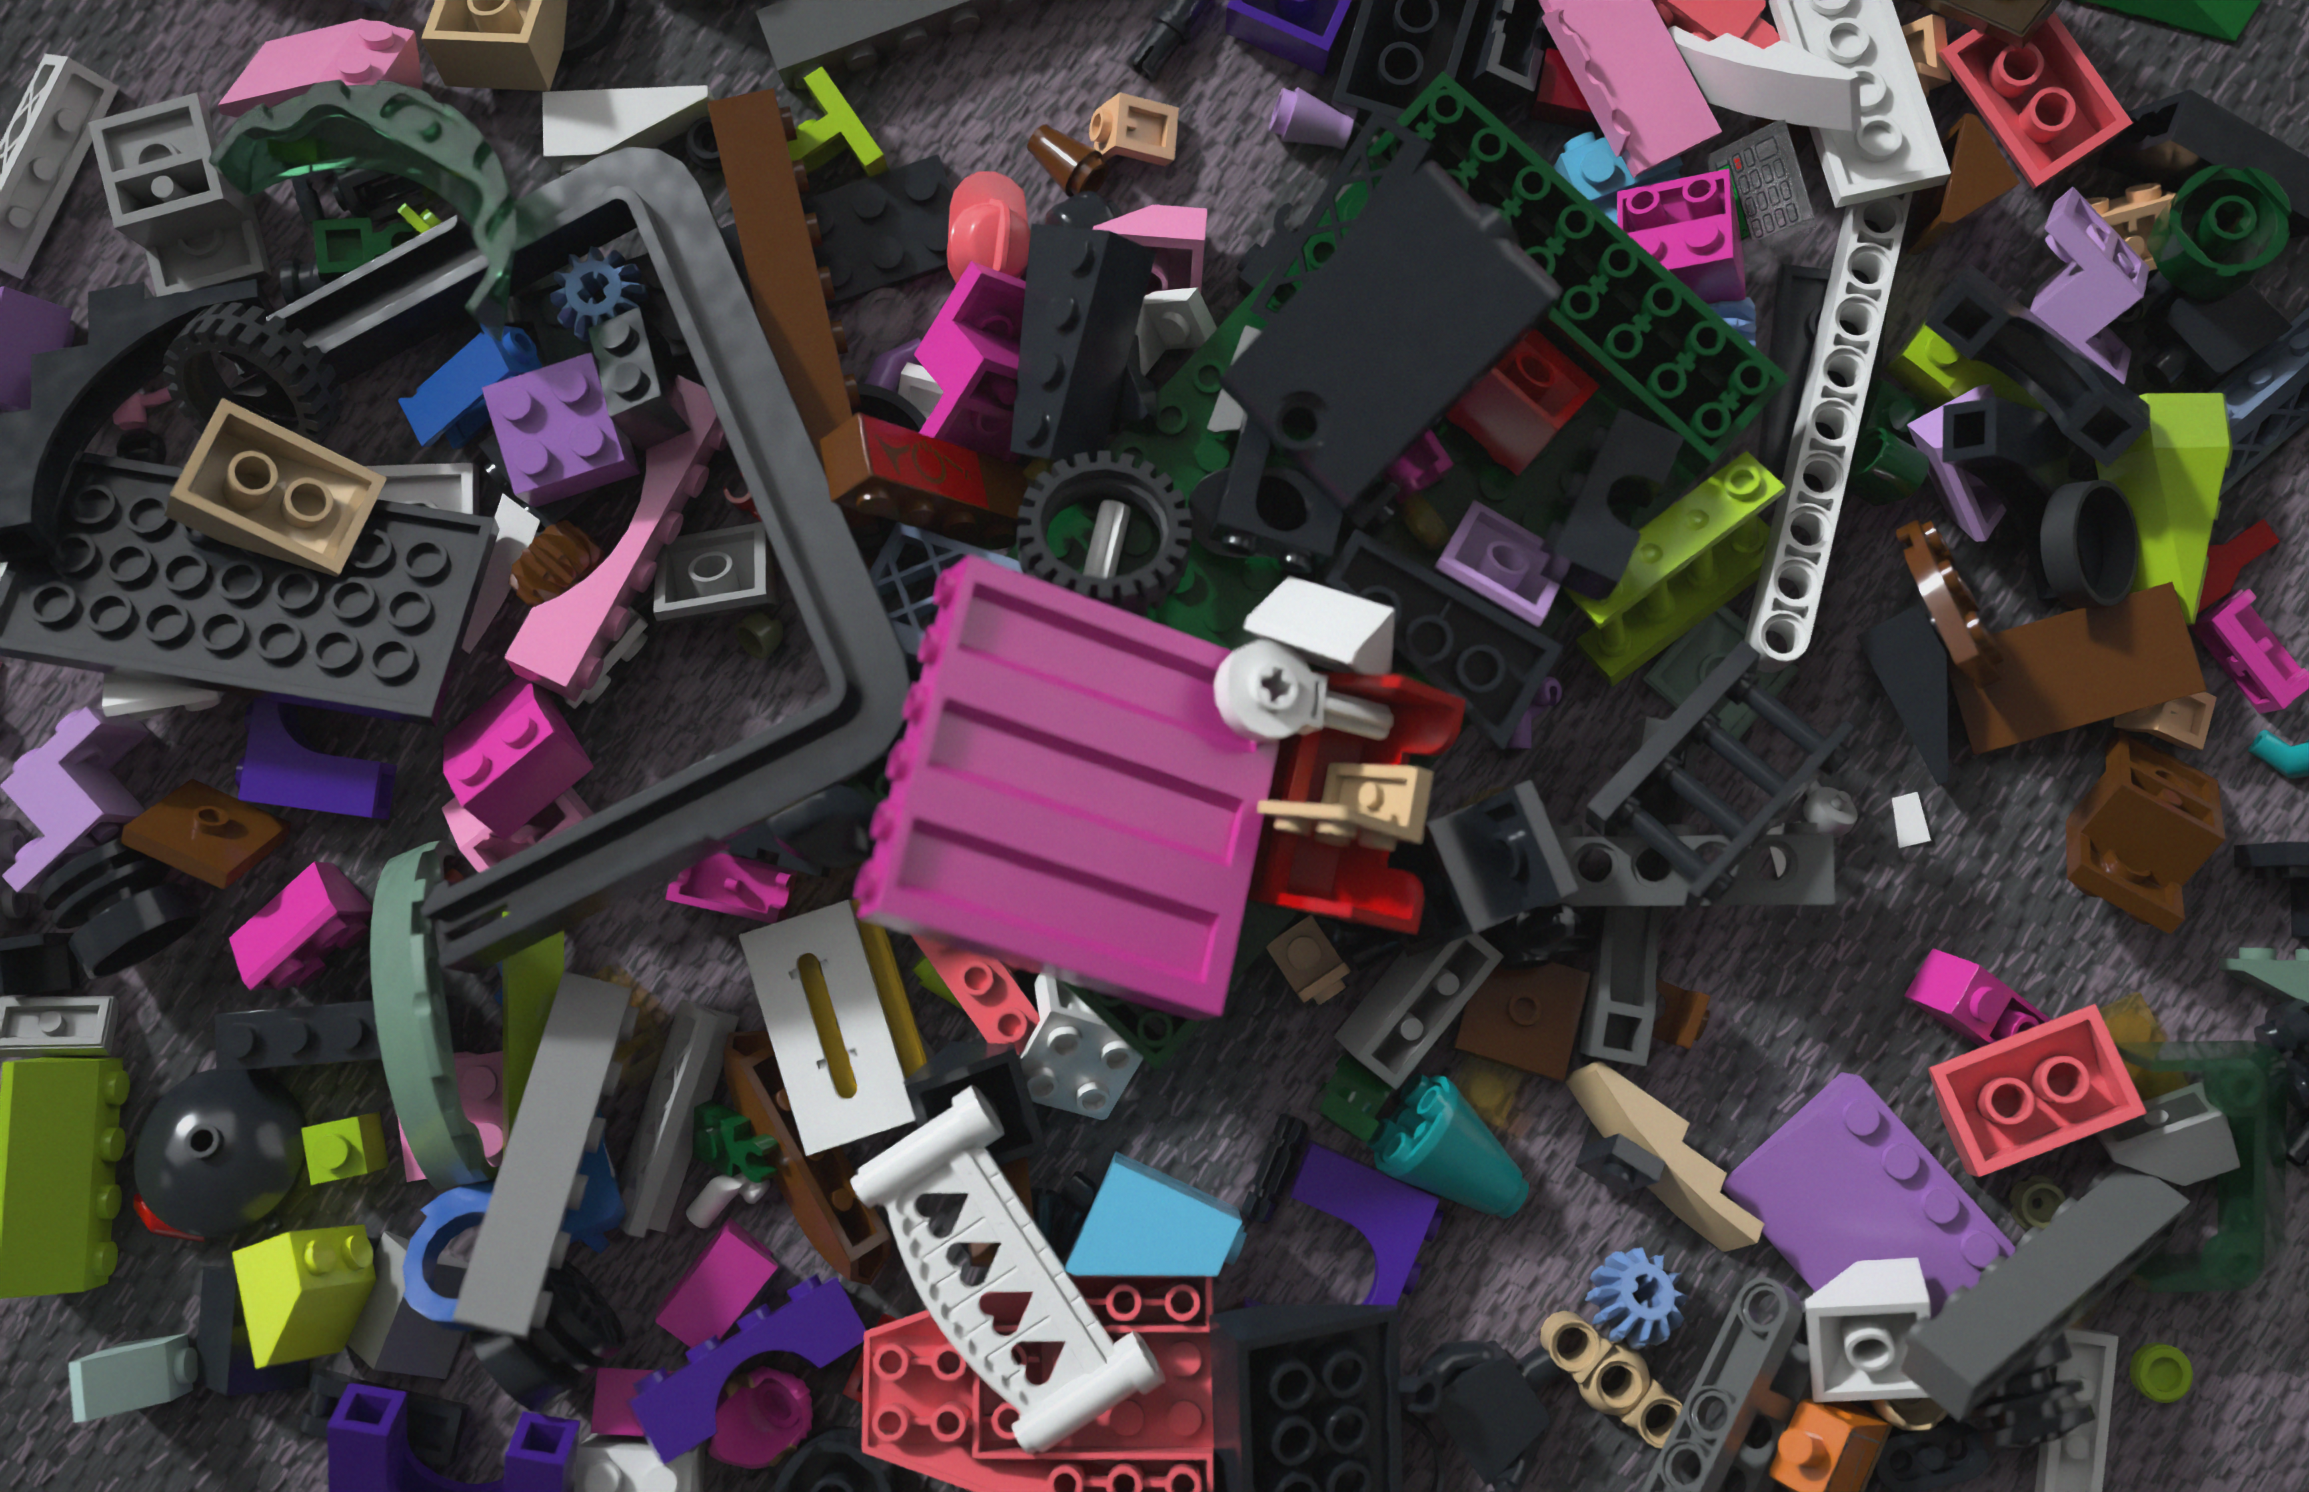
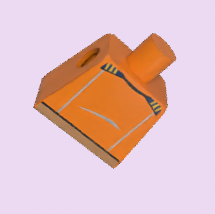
M1803 1399L1798 1404L1788 1429L1779 1439L1778 1452L1770 1467L1769 1476L1789 1492H1864L1893 1425L1849 1401L1813 1402V1399Z

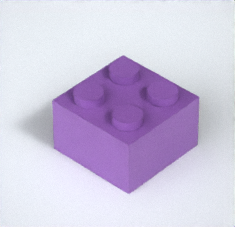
M591 352L482 387L514 495L533 508L641 474L630 439L609 417L595 356Z

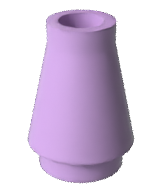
M1299 87L1296 88L1295 92L1283 88L1274 107L1269 131L1279 134L1280 141L1333 146L1343 150L1349 139L1354 120Z

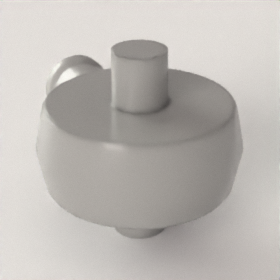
M1815 780L1805 791L1808 798L1803 806L1804 816L1808 822H1818V833L1834 834V838L1842 837L1852 830L1858 817L1857 810L1851 802V797L1844 791L1822 787Z

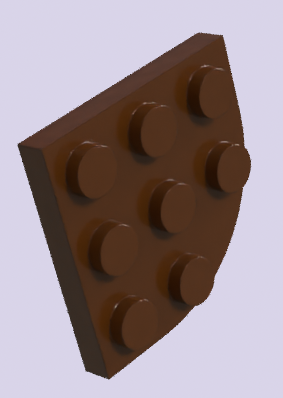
M1918 519L1897 529L1898 540L1901 544L1906 543L1909 547L1904 550L1907 563L1956 665L1980 689L2002 680L1995 665L2005 661L1990 630L1987 631L1983 622L1979 621L1975 614L1980 609L1966 582L1962 581L1957 570L1954 571L1951 563H1954L1955 559L1941 532H1938L1932 520L1922 524Z

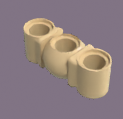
M1560 1311L1548 1317L1541 1328L1540 1340L1542 1346L1559 1367L1566 1370L1578 1383L1581 1396L1589 1406L1602 1414L1618 1415L1625 1424L1635 1428L1647 1443L1656 1448H1663L1683 1405L1650 1376L1646 1361L1636 1349H1630V1346L1625 1343L1609 1341L1599 1331L1594 1330L1585 1319L1574 1312ZM1571 1327L1581 1329L1582 1342L1579 1348L1567 1354L1558 1352L1556 1345L1560 1333ZM1612 1366H1624L1626 1377L1623 1384L1616 1390H1603L1601 1387V1377L1604 1372ZM1657 1404H1668L1670 1411L1666 1423L1657 1428L1646 1427L1645 1420L1649 1409Z

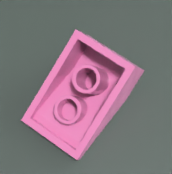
M359 19L267 41L218 104L220 114L381 150L420 92L423 80L415 31L391 26L381 21Z

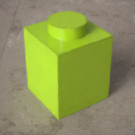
M380 1111L301 1128L311 1185L367 1174L389 1167Z

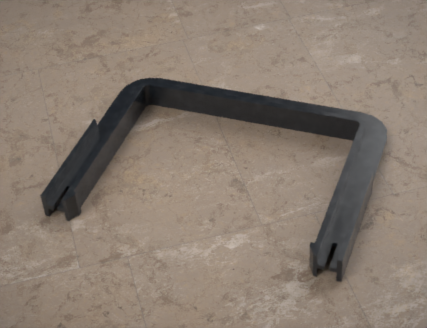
M626 147L601 155L472 225H468L458 215H455L266 317V320L269 321L276 314L287 321L285 327L287 332L292 334L298 328L308 336L303 344L307 348L317 345L324 353L319 363L331 364L336 372L332 382L343 384L569 264V254H575L581 258L588 254L591 246L599 248L638 227L830 680V693L822 701L460 883L445 880L437 884L420 911L423 917L438 921L442 935L449 936L507 906L510 914L446 945L448 953L437 957L442 969L477 974L732 847L726 841L727 839L865 771L890 752L908 720L903 718V710L913 684L907 657L843 509L841 505L831 502L823 463L707 196L683 162L659 149ZM218 350L220 355L235 363L239 376L244 379L263 370L239 355ZM266 371L232 388L235 397L269 416L297 417L295 406L282 386Z

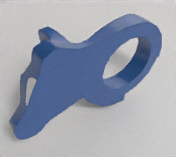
M599 1107L598 1113H597V1116H596V1117H600V1118H604V1119H605V1117H604V1115H603V1113H602V1111H601V1109H600V1107ZM605 1127L597 1152L586 1151L579 1174L587 1175L589 1178L579 1211L567 1210L561 1232L571 1234L569 1245L572 1242L581 1241L599 1254L611 1245L602 1232L617 1227L627 1212L626 1205L619 1193V1176L606 1145ZM496 1182L461 1185L442 1193L420 1209L427 1218L411 1238L402 1266L406 1289L403 1295L413 1309L445 1330L469 1332L477 1328L456 1324L452 1318L458 1299L443 1298L435 1290L434 1269L438 1257L451 1239L465 1229L483 1224Z

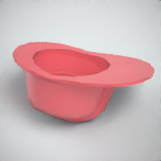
M995 171L976 172L964 178L954 190L949 212L947 260L949 271L956 284L971 261L1018 279L1021 278L1026 270L1031 230L1027 221L1024 191L1010 177Z

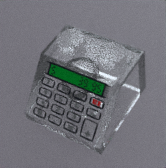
M1784 119L1773 122L1706 155L1695 171V175L1730 169L1744 254V270L1788 258L1817 227L1786 120Z

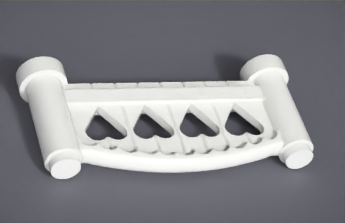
M972 1085L952 1098L953 1107L858 1169L859 1174L851 1178V1183L856 1194L866 1207L872 1208L879 1204L881 1206L884 1205L888 1211L889 1220L900 1253L922 1301L943 1334L961 1357L993 1390L1018 1410L1020 1420L1012 1424V1429L1024 1451L1028 1455H1032L1037 1451L1045 1452L1138 1390L1143 1395H1146L1163 1384L1165 1376L1151 1349L1136 1331H1132L1119 1341L1113 1343L1068 1272L1065 1271L1059 1258L988 1152L986 1146L1003 1136L1004 1130L985 1096L976 1086ZM924 1193L969 1194L953 1232L949 1236L941 1238L931 1233L929 1229L930 1218L920 1215L915 1206L919 1195ZM958 1242L1001 1243L988 1275L981 1285L972 1287L963 1282L961 1278L962 1267L952 1264L947 1255L948 1248L952 1244ZM987 1292H1033L1015 1333L1003 1336L995 1331L993 1327L994 1316L984 1313L980 1307L979 1301L983 1294ZM1021 1341H1065L1052 1374L1046 1383L1034 1385L1027 1380L1025 1376L1026 1365L1019 1364L1012 1356V1347L1016 1343Z

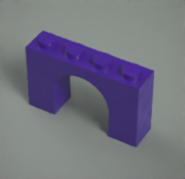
M254 698V701L247 707L244 719L245 730L248 733L245 756L239 760L235 774L236 785L239 788L238 800L389 820L397 765L329 755L317 748L304 733L298 718L297 704Z
M1310 1139L1290 1187V1197L1352 1224L1363 1233L1373 1250L1375 1273L1371 1289L1361 1304H1393L1396 1306L1401 1293L1409 1296L1418 1280L1422 1264L1415 1261L1422 1241L1425 1240L1431 1243L1439 1229L1444 1213L1443 1210L1437 1208L1440 1198L1433 1193L1389 1177L1374 1166ZM1245 1296L1240 1309L1264 1304Z
M349 1383L327 1425L328 1492H574L580 1421L523 1411L505 1454L504 1478L482 1484L462 1483L447 1479L431 1471L412 1452L407 1439V1392Z

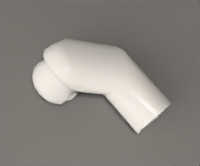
M743 1172L734 1177L726 1174L711 1179L687 1208L686 1215L697 1227L707 1228L737 1194L740 1193L747 1203L755 1204L770 1188V1181L768 1179L762 1183H754Z

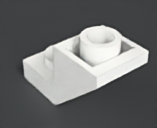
M1198 287L1154 291L1144 297L1135 334L1139 337L1140 373L1143 376L1149 372L1165 350L1201 347L1217 330Z

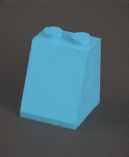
M1116 1151L1069 1253L1065 1271L1074 1275L1218 1276L1224 1262L1232 1266L1234 1265L1243 1247L1247 1233L1243 1232L1245 1226L1241 1224L1242 1219L1238 1207Z

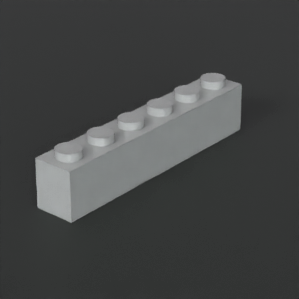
M563 971L452 1318L456 1324L527 1341L532 1327L543 1329L553 1293L543 1291L550 1267L561 1269L571 1237V1234L561 1232L568 1209L579 1211L589 1178L587 1175L579 1174L586 1151L596 1153L606 1123V1119L596 1117L603 1095L613 1097L623 1067V1063L614 1061L620 1039L628 1042L631 1041L640 1008L630 1006L632 1002L631 988Z

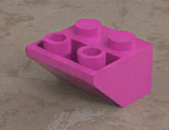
M1730 169L1617 191V225L1706 304L1746 299L1744 254Z
M314 861L229 938L243 982L250 990L275 988L281 990L294 987L295 985L298 988L309 985L326 970L327 966L323 960L337 947L341 950L351 947L368 932L369 927L365 922L372 916L373 907L334 863Z

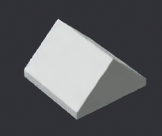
M1289 576L1247 617L1244 625L1245 630L1261 640L1279 641L1293 648L1308 663L1340 673L1391 675L1394 628L1393 608Z

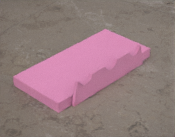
M1538 0L1545 13L1542 16L1543 22L1616 158L1622 156L1633 178L1715 139L1722 133L1652 0Z

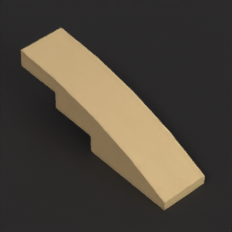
M1600 1060L1568 1074L1565 1083L1604 1138L1620 1133L1665 1162L1659 1182L1646 1187L1677 1217L1722 1252L1758 1243L1764 1223L1720 1193L1727 1173L1682 1142L1690 1124Z

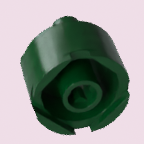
M2226 164L2205 168L2187 180L2158 215L2148 237V251L2153 256V260L2161 274L2175 287L2187 292L2193 299L2200 301L2209 300L2213 297L2228 295L2242 289L2287 244L2290 232L2288 233V217L2291 215L2290 201L2279 183L2260 169L2246 166L2243 170L2224 168Z

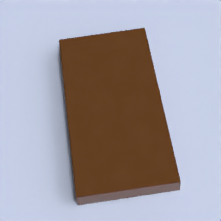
M2173 582L2127 594L2120 603L2113 606L2079 608L1993 633L1992 635L2005 660L1995 665L2002 680L1983 689H1980L1956 665L1948 647H1945L1947 651V673L1973 755L2207 691Z

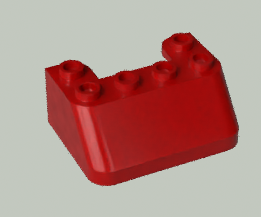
M1311 671L1328 676L1326 687L1328 691L1388 706L1390 714L1394 716L1393 726L1389 728L1387 737L1381 740L1322 726L1321 729L1306 735L1294 732L1281 738L1267 801L1321 805L1329 763L1408 767L1410 754L1438 756L1445 753L1458 737L1466 700L1403 676ZM1263 816L1246 899L1354 924L1417 935L1424 901L1423 888L1415 875L1402 870L1386 868L1390 851L1361 846L1358 844L1359 838L1351 839L1350 847L1319 843L1314 841L1316 834L1314 830L1310 831V835L1279 831L1274 829L1276 819Z

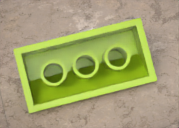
M48 1056L2 1062L0 1088V1299L84 1292L108 1284V1276L114 1272L118 1260L117 1245L115 1242H111L112 1219L118 1215L122 1203L121 1188L115 1184L116 1162L122 1158L126 1145L125 1132L122 1128H119L120 1105L126 1101L130 1088L129 1076L126 1071H122L123 1058Z

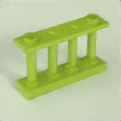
M1745 451L1637 531L1641 533V536L1619 584L1604 605L1563 586L1564 592L1595 624L1594 627L1576 639L1577 648L1612 687L1759 579L1771 528L1757 516V513L1785 493V486L1748 451Z

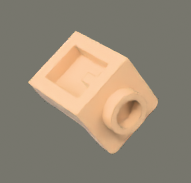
M1120 92L1100 106L1092 116L1089 135L1090 139L1094 141V149L1102 153V161L1104 162L1117 154L1166 166L1175 160L1179 108Z
M2207 692L2197 693L2115 716L2113 725L2115 728L2119 727L2125 731L2147 732L2183 749L2203 750L2217 697Z
M1312 915L1307 916L1274 938L1266 947L1303 1003L1313 997L1316 1003L1320 1005L1346 987L1341 978L1350 973L1351 970L1341 960Z

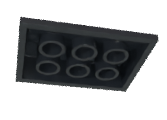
M1258 1305L1209 1315L1216 1492H1403L1401 1392L1398 1388V1381L1400 1379L1399 1309L1395 1305Z

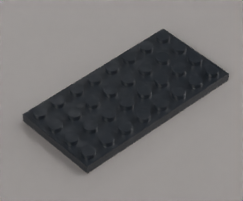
M84 452L73 471L64 494L58 519L57 553L10 561L7 563L1 577V657L436 727L500 529L496 519L492 517L377 499L341 573L336 577L220 542L164 516L170 494L184 468Z

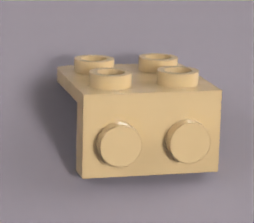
M1329 763L1321 805L1260 800L1257 813L1276 819L1274 829L1279 831L1310 835V831L1314 830L1316 831L1314 841L1319 843L1350 847L1351 839L1359 838L1358 844L1377 850L1394 851L1396 841L1421 844L1433 772L1419 767Z

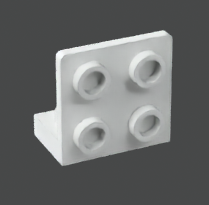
M1039 974L1034 986L1040 1021L1019 1056L1032 1102L1105 1120L1108 1118L1143 1058L1062 982L1056 978Z

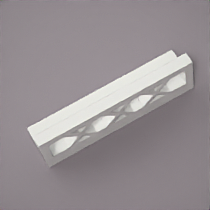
M51 54L44 55L0 142V270L22 280L92 142L88 122L104 118L119 88L116 84L69 57Z

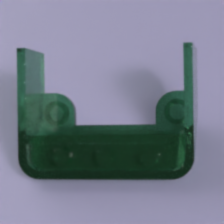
M2253 1040L2114 1043L2122 1060L2150 1072L2204 1071L2205 1097L2214 1109L2226 1114L2241 1166L2218 1174L2217 1234L2207 1241L2202 1253L2153 1254L2126 1279L2148 1293L2238 1291L2250 1287L2280 1257L2285 1242L2287 1064L2284 1057L2275 1048Z

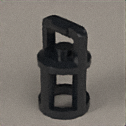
M414 127L390 136L381 150L361 147L300 170L292 178V185L296 193L295 199L305 225L309 228L313 237L312 220H327L317 191L312 188V184L334 175L336 184L332 185V191L340 208L344 212L349 210L354 218L371 217L373 228L402 217L397 210L404 203L416 212L431 205L445 202L448 197L436 161L424 138ZM408 170L411 171V173L382 183L380 185L372 187L371 185L379 181L385 180L387 178L393 177L395 175H398L400 173L406 172ZM419 189L421 190V192H418L416 194L410 195L408 197L402 198L400 200L379 207V205L382 203L412 193Z

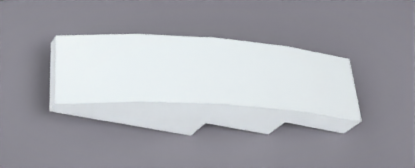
M1676 26L1667 29L1707 103L1747 115L1796 125L1854 131L1861 127L1859 74L1783 40L1762 49L1729 33H1725L1708 42Z

